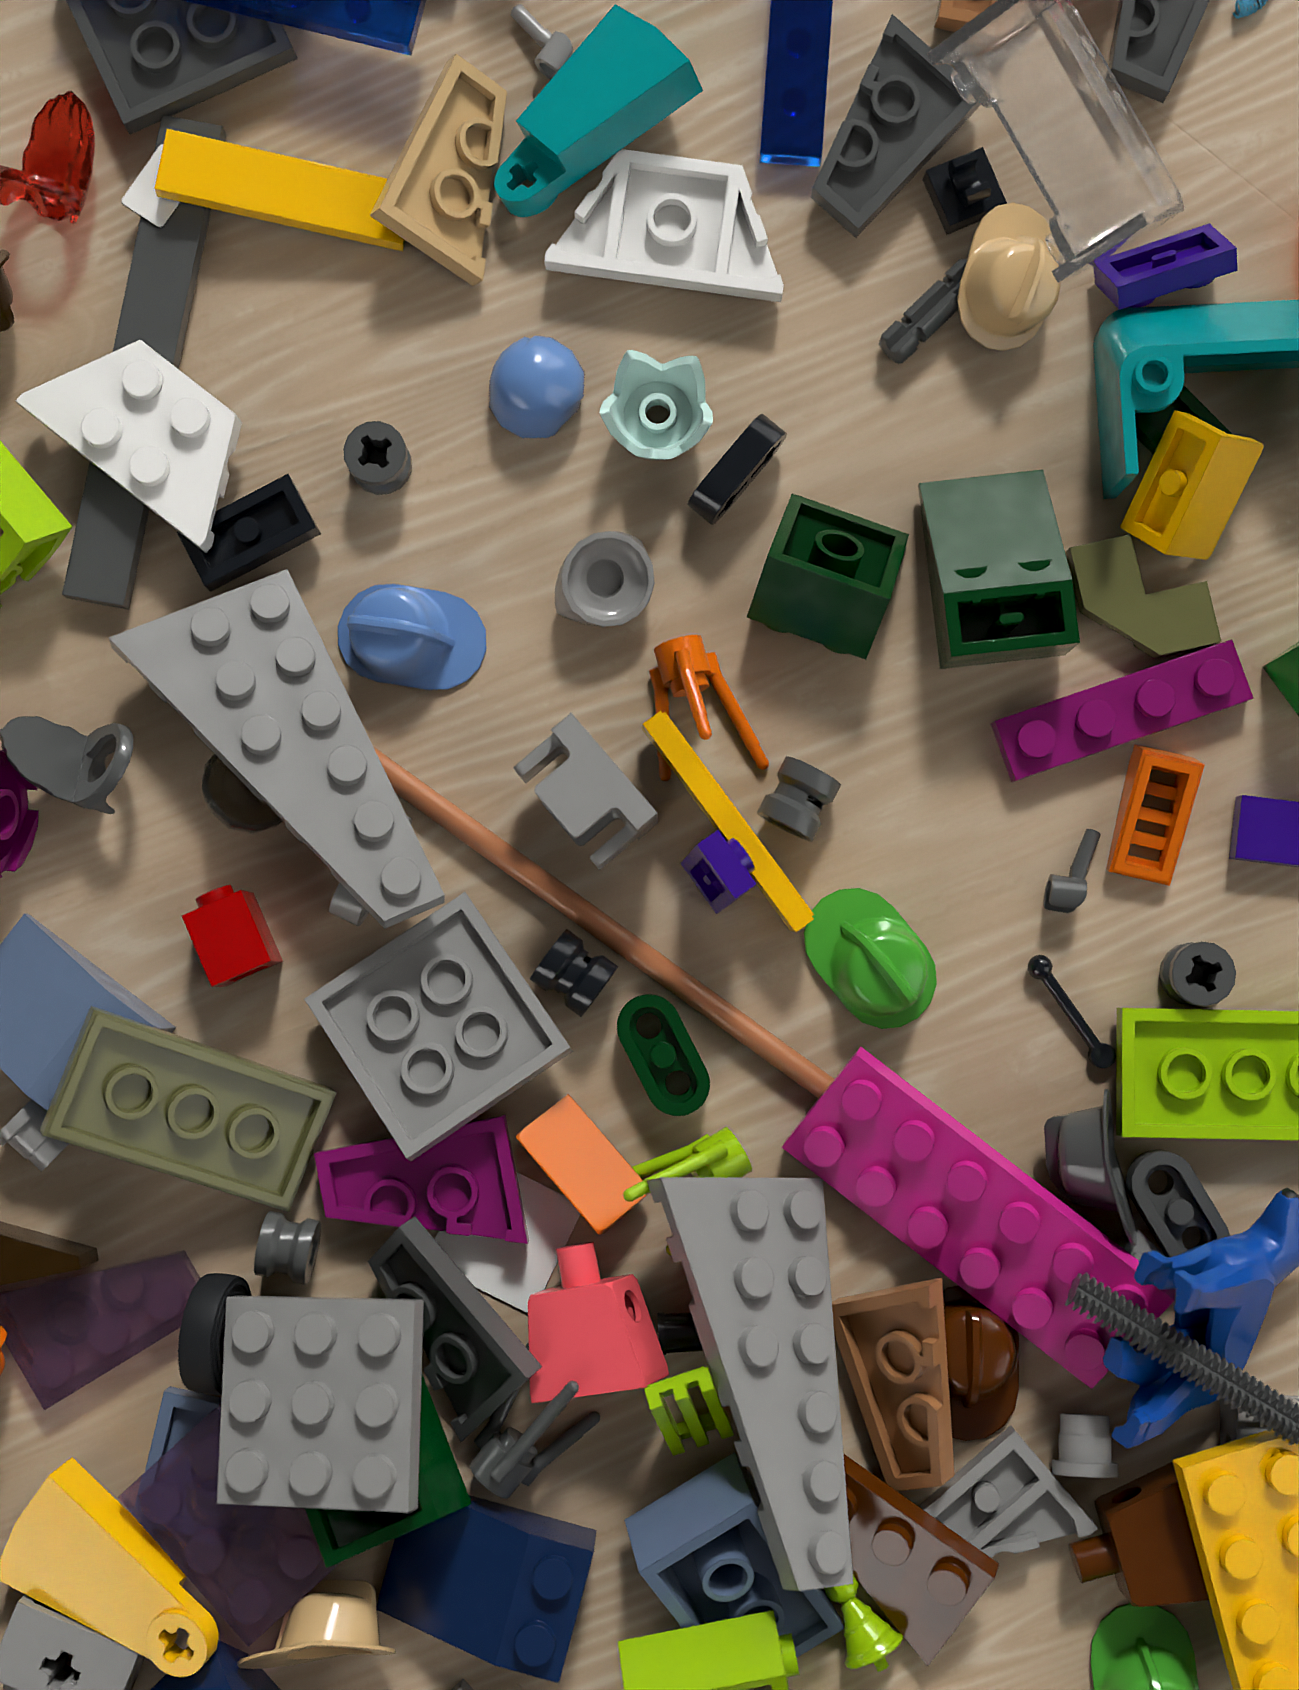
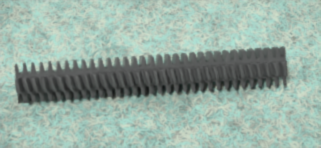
M1087 1272L1083 1275L1079 1273L1074 1278L1065 1303L1066 1306L1071 1304L1072 1301L1075 1302L1072 1310L1081 1306L1080 1315L1088 1310L1089 1313L1086 1317L1088 1320L1096 1315L1093 1323L1096 1324L1104 1320L1101 1328L1110 1324L1109 1333L1117 1328L1116 1337L1122 1336L1125 1333L1123 1340L1126 1341L1133 1338L1130 1346L1137 1345L1139 1342L1138 1351L1146 1346L1145 1355L1151 1354L1154 1351L1151 1359L1154 1360L1156 1357L1159 1358L1161 1356L1159 1364L1166 1363L1168 1360L1167 1369L1176 1365L1173 1369L1174 1373L1180 1372L1183 1369L1180 1377L1183 1378L1185 1375H1189L1188 1382L1196 1380V1387L1203 1385L1202 1390H1210L1209 1395L1211 1396L1215 1393L1217 1400L1225 1398V1405L1232 1403V1409L1235 1407L1239 1408L1238 1413L1240 1414L1244 1411L1246 1418L1254 1417V1423L1260 1421V1426H1268L1267 1431L1274 1430L1275 1436L1281 1434L1283 1441L1289 1439L1290 1445L1299 1443L1298 1403L1294 1404L1290 1398L1286 1400L1284 1394L1279 1396L1277 1390L1274 1389L1272 1391L1269 1385L1264 1386L1261 1380L1257 1382L1256 1377H1250L1246 1371L1243 1373L1240 1367L1235 1369L1232 1362L1228 1364L1225 1358L1221 1359L1219 1354L1213 1355L1211 1349L1206 1351L1203 1344L1199 1346L1196 1340L1191 1341L1190 1336L1184 1337L1182 1331L1177 1333L1174 1326L1170 1328L1167 1322L1162 1324L1161 1318L1155 1319L1153 1313L1148 1315L1145 1308L1141 1310L1138 1304L1133 1306L1132 1300L1129 1299L1126 1302L1124 1295L1119 1297L1116 1290L1112 1292L1109 1286L1104 1288L1103 1282L1100 1281L1097 1284L1096 1278L1092 1277L1090 1279Z

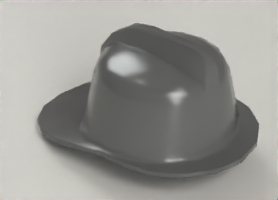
M1105 1089L1103 1106L1056 1115L1047 1119L1044 1126L1046 1166L1050 1180L1057 1190L1074 1204L1119 1212L1131 1246H1136L1137 1235L1134 1218L1115 1149L1110 1091Z

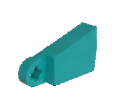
M615 4L516 120L525 138L500 166L494 179L495 190L506 209L518 217H530L545 211L553 204L561 192L701 93L703 89L690 60L657 27ZM526 179L534 183L529 188L520 184Z

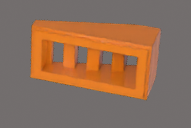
M1134 744L1126 772L1106 868L1109 872L1170 886L1205 766L1204 763L1190 756ZM1151 770L1176 774L1174 786L1149 780ZM1148 794L1171 800L1169 811L1142 805L1144 795ZM1137 819L1166 825L1164 836L1135 830ZM1130 844L1160 850L1159 860L1154 861L1128 855Z

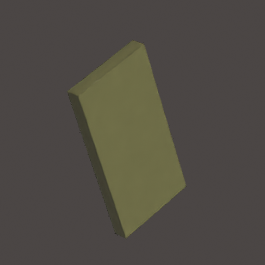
M90 1006L40 1131L43 1136L289 1212L337 1092L330 1087Z

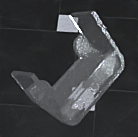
M998 0L927 53L933 65H954L955 69L950 73L952 82L958 93L968 104L978 101L985 108H994L1052 209L1054 216L1049 219L1051 233L1045 237V241L1052 257L1059 265V267L1051 271L1058 283L1086 271L1184 211V203L1175 182L1081 16L1070 0Z

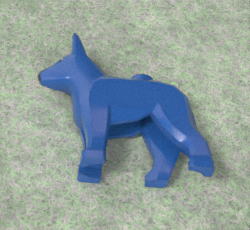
M1289 1188L1282 1189L1274 1196L1260 1217L1243 1233L1213 1240L1173 1257H1165L1156 1250L1142 1253L1136 1268L1134 1278L1140 1285L1153 1284L1159 1290L1176 1289L1174 1305L1176 1312L1174 1324L1170 1325V1328L1174 1326L1177 1333L1182 1331L1184 1337L1188 1335L1191 1341L1196 1340L1199 1346L1203 1344L1206 1351L1211 1349L1213 1355L1217 1353L1221 1359L1225 1358L1228 1364L1232 1362L1235 1369L1240 1367L1243 1371L1269 1308L1274 1288L1299 1267V1195ZM1115 1336L1110 1338L1103 1357L1104 1366L1118 1378L1140 1385L1130 1401L1127 1422L1124 1425L1114 1427L1111 1435L1113 1439L1126 1449L1136 1447L1162 1434L1186 1412L1217 1401L1215 1393L1211 1396L1209 1395L1210 1390H1202L1203 1385L1196 1387V1380L1188 1382L1189 1375H1185L1183 1378L1180 1377L1183 1369L1180 1372L1174 1373L1173 1369L1176 1365L1167 1369L1168 1360L1166 1363L1159 1364L1161 1356L1159 1358L1156 1357L1154 1360L1151 1359L1154 1351L1151 1354L1145 1355L1146 1346L1138 1351L1139 1343L1130 1346L1128 1340L1125 1341L1123 1337Z

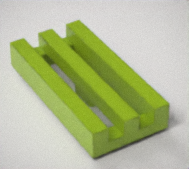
M703 1366L647 1385L644 1388L650 1411L673 1456L685 1452L682 1440L693 1437L697 1447L710 1444L706 1432L716 1428L722 1439L734 1436L725 1407L721 1404L708 1367ZM696 1386H700L701 1393L710 1411L700 1416L687 1390ZM674 1394L676 1403L685 1420L677 1424L664 1397Z

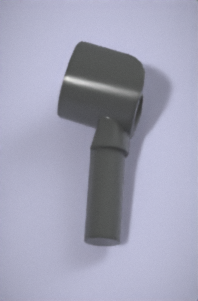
M1086 829L1074 861L1070 866L1069 877L1049 875L1044 893L1043 906L1045 909L1070 913L1085 901L1087 895V881L1085 878L1088 873L1087 868L1101 836L1098 831Z

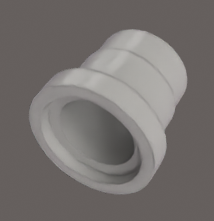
M31 1099L0 1130V1145L3 1147L8 1142L25 1159H28L40 1171H43L69 1143L42 1135L40 1128L47 1110Z
M1060 1413V1433L1058 1434L1059 1460H1052V1474L1075 1477L1118 1478V1463H1112L1109 1416Z

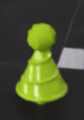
M854 1575L853 1584L824 1588L825 1594L831 1601L838 1602L839 1604L842 1603L843 1635L845 1637L847 1656L845 1665L847 1668L857 1669L874 1663L878 1672L888 1668L889 1664L885 1656L901 1644L903 1635L891 1628L890 1624L877 1616L870 1606L865 1605L856 1597L859 1582Z

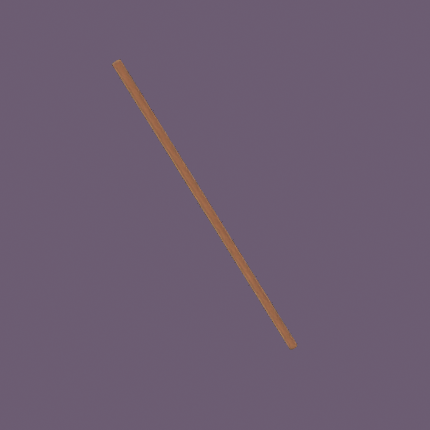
M374 747L395 793L817 1098L822 1095L834 1080L829 1074Z

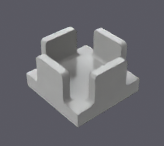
M570 713L551 729L552 734L515 765L513 769L524 783H527L559 755L565 754L568 757L566 761L536 785L535 793L541 799L543 806L578 846H584L615 819H621L625 823L624 828L590 856L591 861L601 870L636 839L639 840L658 824V815L655 809L588 731Z

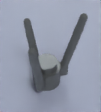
M528 1342V1343L526 1344V1346H525L528 1350H529V1342ZM576 1381L568 1382L523 1434L512 1427H507L503 1433L500 1432L520 1388L491 1415L488 1424L474 1440L481 1451L470 1463L473 1475L481 1484L495 1495L508 1499L521 1483L530 1486L547 1465L600 1421L599 1413L596 1411L591 1412L536 1455L535 1442L578 1392L579 1384Z

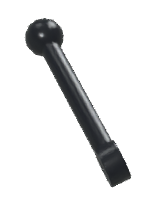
M1044 955L1033 956L1028 962L1029 974L1035 979L1042 980L1089 1047L1088 1059L1090 1063L1099 1068L1110 1067L1116 1059L1114 1048L1098 1040L1051 973V960Z

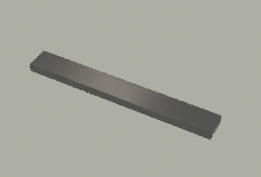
M162 115L154 153L161 144H164L167 129L226 142L227 134L221 125ZM180 202L162 228L154 226L142 217L140 218L113 352L138 340H142L179 369L212 209ZM89 462L62 595L68 599L129 610L150 509L91 462Z

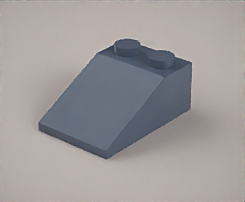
M24 913L0 944V1069L28 1097L48 1111L90 1006L172 1033L176 1027L31 915Z
M735 1452L624 1520L640 1575L682 1628L774 1610L778 1634L792 1633L796 1658L844 1629L842 1619L823 1588L804 1591L783 1590L757 1512L761 1498L756 1483L747 1468L742 1467L740 1459Z

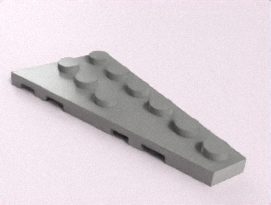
M288 569L109 637L112 649L126 663L129 662L148 681L150 688L185 719L205 745L261 802L264 801L285 822V827L301 843L304 842L330 868L331 874L384 929L444 903V892Z
M660 1177L647 1180L654 1203L662 1202L672 1232V1236L667 1237L666 1240L673 1261L682 1262L693 1295L688 1306L722 1406H730L740 1439L735 1441L734 1444L742 1467H750L761 1498L757 1512L783 1590L804 1591L853 1584L823 1179Z

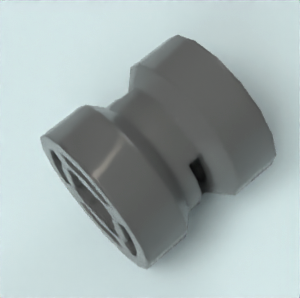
M786 756L777 772L779 784L774 793L765 795L757 814L780 829L812 842L821 825L818 815L823 805L833 802L841 784L812 765Z

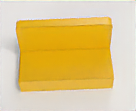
M1174 410L1120 528L1165 555L1207 560L1216 547L1263 451L1264 445L1252 438L1227 434L1189 413Z

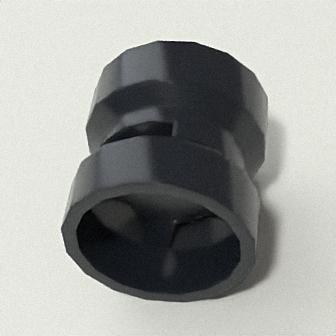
M566 929L537 966L530 980L545 991L554 989L558 993L563 992L566 994L564 996L565 1006L582 1017L613 976L618 966L603 955L594 956L593 958L589 957V952L584 949L583 940Z

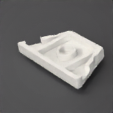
M621 149L614 155L602 172V181L597 188L588 192L574 212V220L556 245L552 243L545 254V268L550 271L781 302L784 284L781 275H777L767 246L768 238L760 215L756 213L751 200L752 191L742 165Z
M138 340L26 391L18 397L16 402L25 411L202 551L207 553L212 547L215 536L211 531L218 499L219 497L224 498L229 478L227 463L230 455L236 450L242 422L233 411L146 343Z

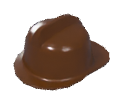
M959 1285L947 1287L943 1290L952 1438L963 1441L987 1438L1001 1429L1015 1410L1019 1392L1018 1331Z

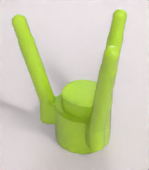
M724 1127L711 1136L706 1134L687 1146L632 1166L641 1178L649 1175L652 1176L626 1189L623 1197L626 1201L631 1202L648 1193L650 1194L647 1180L684 1177L690 1173L693 1177L742 1178L752 1172V1166L738 1139L728 1127ZM667 1245L666 1252L668 1255L672 1256L669 1246Z

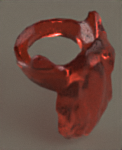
M67 91L64 95H57L55 98L49 99L35 116L29 143L23 152L22 171L0 165L1 205L6 206L16 200H26L40 216L56 221H63L70 217V223L76 224L86 202L92 178L95 155V131L87 105L73 91Z

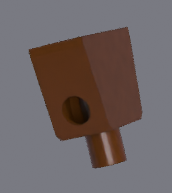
M1173 1461L1095 1500V1508L1103 1534L1069 1543L1072 1562L1081 1583L1115 1574L1120 1591L1129 1603L1136 1607L1209 1600Z

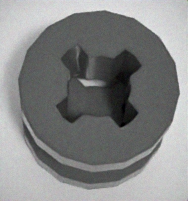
M381 421L365 422L355 427L347 436L343 447L344 461L356 483L365 491L376 495L391 494L399 490L408 481L412 471V457L401 434L393 426ZM376 448L387 449V452L383 450L377 451Z
M1203 941L1177 945L1166 953L1160 965L1159 977L1162 988L1170 998L1178 1003L1192 1006H1208L1219 1003L1229 995L1235 985L1236 969L1233 959L1227 951L1215 943ZM1208 973V978L1205 982L1207 987L1205 988L1202 982L1205 979V974Z
M269 1211L262 1224L254 1259L255 1275L268 1278L277 1272L289 1275L293 1283L308 1284L318 1254L321 1221L307 1218L301 1223L287 1221L283 1213Z

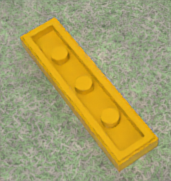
M166 130L154 188L157 197L398 251H403L405 240L369 216L388 180L387 178L176 130Z
M659 711L644 722L641 729L716 831L719 830L726 841L731 838L736 839L746 850L755 867V870L750 873L751 877L789 930L796 933L814 920L812 917L814 913L667 713Z

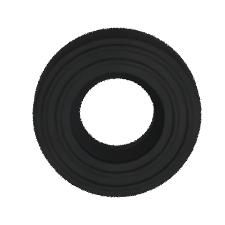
M223 1273L206 1274L197 1281L190 1293L182 1317L178 1342L179 1372L181 1380L188 1390L202 1394H222L226 1298L228 1296H252L247 1281L242 1277Z

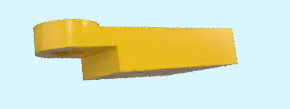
M73 1457L48 1475L14 1524L0 1558V1582L152 1660L161 1671L171 1676L187 1677L193 1675L208 1661L218 1646L219 1632L214 1618L182 1587L191 1571ZM179 1628L186 1630L190 1634L187 1639L188 1646L185 1650L175 1643L178 1636L176 1631Z

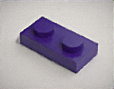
M1208 223L1094 261L1095 285L1119 310L1143 307L1152 303L1157 297L1184 288H1200L1210 284L1214 278L1238 271L1237 247Z
M719 830L699 842L681 862L683 868L716 914L738 900L756 885V882L750 875L755 870V867L746 850L734 838L726 841Z

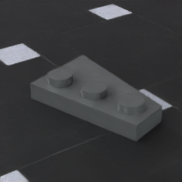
M893 14L883 32L882 40L871 64L869 63L855 99L839 128L811 192V198L855 238L859 236L980 107L984 97L977 88Z

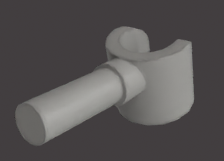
M518 4L512 9L511 17L542 48L534 63L540 72L551 80L573 54L571 41L561 32L556 31L552 34L521 4Z

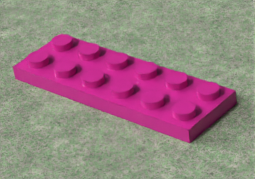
M861 1046L782 1145L785 1151L1091 1389L1109 1371L1104 1366L1103 1357L1110 1338L1115 1337L1118 1329L1116 1328L1115 1331L1109 1333L1110 1324L1101 1328L1104 1320L1095 1324L1093 1322L1096 1315L1088 1320L1086 1318L1089 1313L1088 1310L1080 1315L1081 1306L1072 1310L1075 1302L1072 1301L1068 1306L1065 1305L1074 1278L1079 1273L1083 1275L1087 1272L1090 1279L1092 1277L1096 1278L1097 1284L1100 1281L1103 1282L1104 1288L1109 1286L1112 1292L1116 1290L1119 1297L1124 1295L1126 1302L1129 1299L1132 1300L1133 1306L1138 1304L1141 1310L1145 1308L1148 1315L1150 1313L1154 1314L1155 1319L1160 1317L1175 1301L1176 1289L1159 1290L1153 1284L1140 1285L1137 1283L1134 1274L1139 1260Z

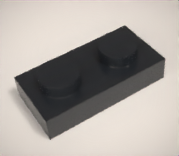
M289 474L215 511L211 528L215 536L212 547L207 553L177 531L198 575L210 592L321 534Z

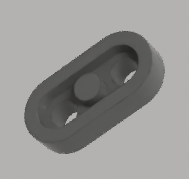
M1150 1150L1134 1159L1126 1175L1127 1191L1166 1257H1173L1193 1249L1185 1248L1182 1243V1234L1190 1226H1197L1201 1234L1200 1241L1195 1247L1230 1236L1227 1225L1192 1167L1184 1158L1165 1150ZM1162 1170L1167 1176V1185L1163 1191L1153 1193L1148 1186L1149 1177L1153 1172Z

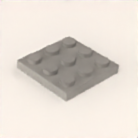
M466 892L304 999L409 1161H413L573 1052Z
M228 1296L226 1298L217 1504L411 1512L418 1509L424 1299Z

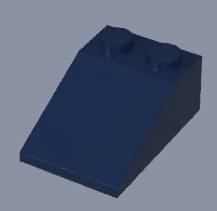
M469 1495L471 1505L394 1539L376 1605L378 1611L494 1666L555 1683L560 1682L594 1554L597 1530Z

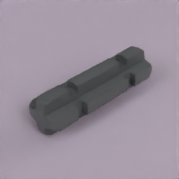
M967 259L958 260L945 273L946 276L943 278V281L937 280L903 313L902 322L895 321L882 333L879 346L892 361L897 364L906 361L917 350L919 341L925 342L958 310L957 296Z

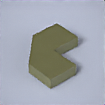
M1131 534L1070 547L1065 552L1080 613L1101 626L1104 624L1135 643V647L1154 659L1211 647L1222 642L1207 581L1145 594Z

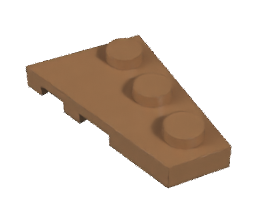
M942 1278L841 1297L832 1302L834 1335L886 1484L896 1491L944 1485L955 1476Z

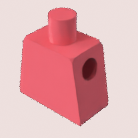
M594 1242L557 1248L556 1254L562 1285L531 1294L528 1300L529 1351L542 1366L529 1379L531 1403L552 1401L570 1381H576L579 1384V1390L573 1397L575 1398L646 1388L647 1385L669 1375L668 1366L637 1278L633 1274L600 1279Z

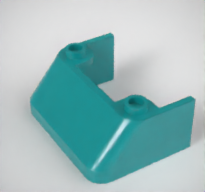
M1299 300L1124 308L1113 312L1104 320L1096 332L1093 342L1103 499H1116L1139 474L1135 413L1157 412L1171 405L1182 391L1184 374L1299 368Z

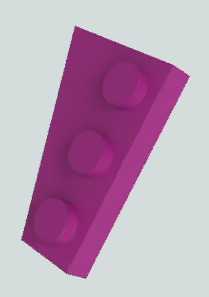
M506 1115L471 1121L413 1161L406 1159L393 1137L314 1153L325 1217L400 1227L415 1216L425 1229L446 1231L448 1234L463 1236L476 1235L505 1239L508 1242L528 1244L529 1242Z

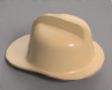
M1012 202L994 207L982 217L973 236L965 269L960 280L957 305L960 321L969 336L985 348L1006 351L1021 347L1036 335L1044 319L1050 315L1058 301L1061 282L1058 270L1060 252L1056 236L1046 219L1030 206Z
M324 1580L312 1583L298 1592L289 1603L274 1650L242 1658L237 1662V1666L243 1669L274 1668L343 1655L396 1654V1650L380 1646L376 1592L372 1584L367 1581Z

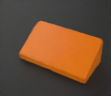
M567 1094L515 1136L599 1235L605 1234L648 1195L646 1194L631 1202L624 1199V1191L642 1182L643 1179L570 1094Z

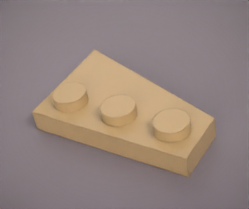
M456 53L446 62L369 216L474 286L483 281L486 259L482 258L485 229L491 223L493 203L488 201L493 166L498 164L507 90Z

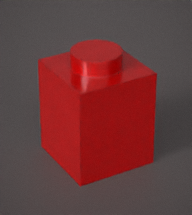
M231 885L222 886L197 897L195 901L198 909L182 915L211 987L229 986L283 962L253 892L244 890L234 892Z

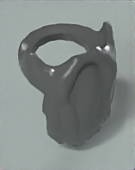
M21 716L11 719L0 729L1 747L7 760L17 773L28 782L56 798L71 802L77 806L106 814L115 813V810L107 804L106 798L123 777L130 763L134 739L129 727L119 723H111L97 728L86 736L70 726L55 724L39 716ZM114 753V757L106 770L105 759L109 754Z

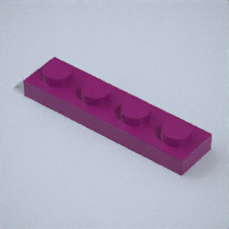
M1231 639L995 720L991 723V727L1010 780L1015 782L1242 704L1254 697Z

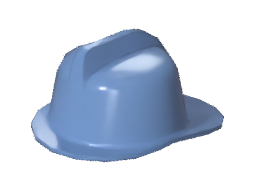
M398 584L374 585L358 593L344 608L338 624V646L345 662L360 676L380 683L425 690H447L466 682L480 668L487 650L486 629L478 612L462 598L442 591Z

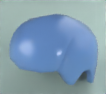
M538 335L532 338L523 337L505 349L493 366L489 380V407L499 424L521 438H549L554 436L561 426L578 411L581 404L580 400L584 397L585 372L573 351L557 340Z

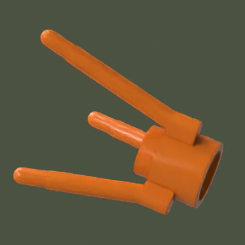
M701 635L681 636L656 646L653 650L658 667L649 670L655 694V714L661 711L662 713L666 712L669 716L668 689L671 688L673 697L687 696L700 738L703 740L710 739L712 731L701 691L709 687L707 679L709 678L757 767L761 770L767 769L769 761L721 673L716 653H706ZM657 750L659 777L662 781H668L671 778V768Z

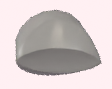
M617 531L594 533L579 541L566 556L558 573L555 585V607L557 614L582 624L601 627L622 625L637 617L649 603L655 584L653 564L642 541L634 536Z

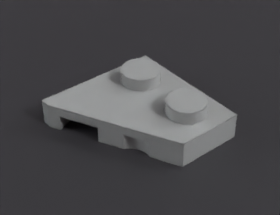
M1011 1425L962 1467L954 1477L939 1487L919 1505L921 1509L991 1558L1000 1552L1016 1554L1040 1548L1039 1542L1075 1533L1079 1538L1088 1536L1098 1529Z

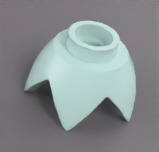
M627 350L616 372L613 393L603 401L600 407V415L610 434L633 455L649 460L672 459L699 443L713 423V412L706 403L705 377L698 357L684 356L662 364L647 354L635 350ZM656 405L665 407L670 413L669 418L660 424L652 423L646 417L647 411Z

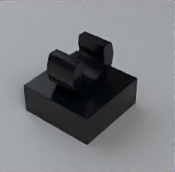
M983 147L925 171L923 182L946 235L980 222L982 217L994 207L1007 204Z

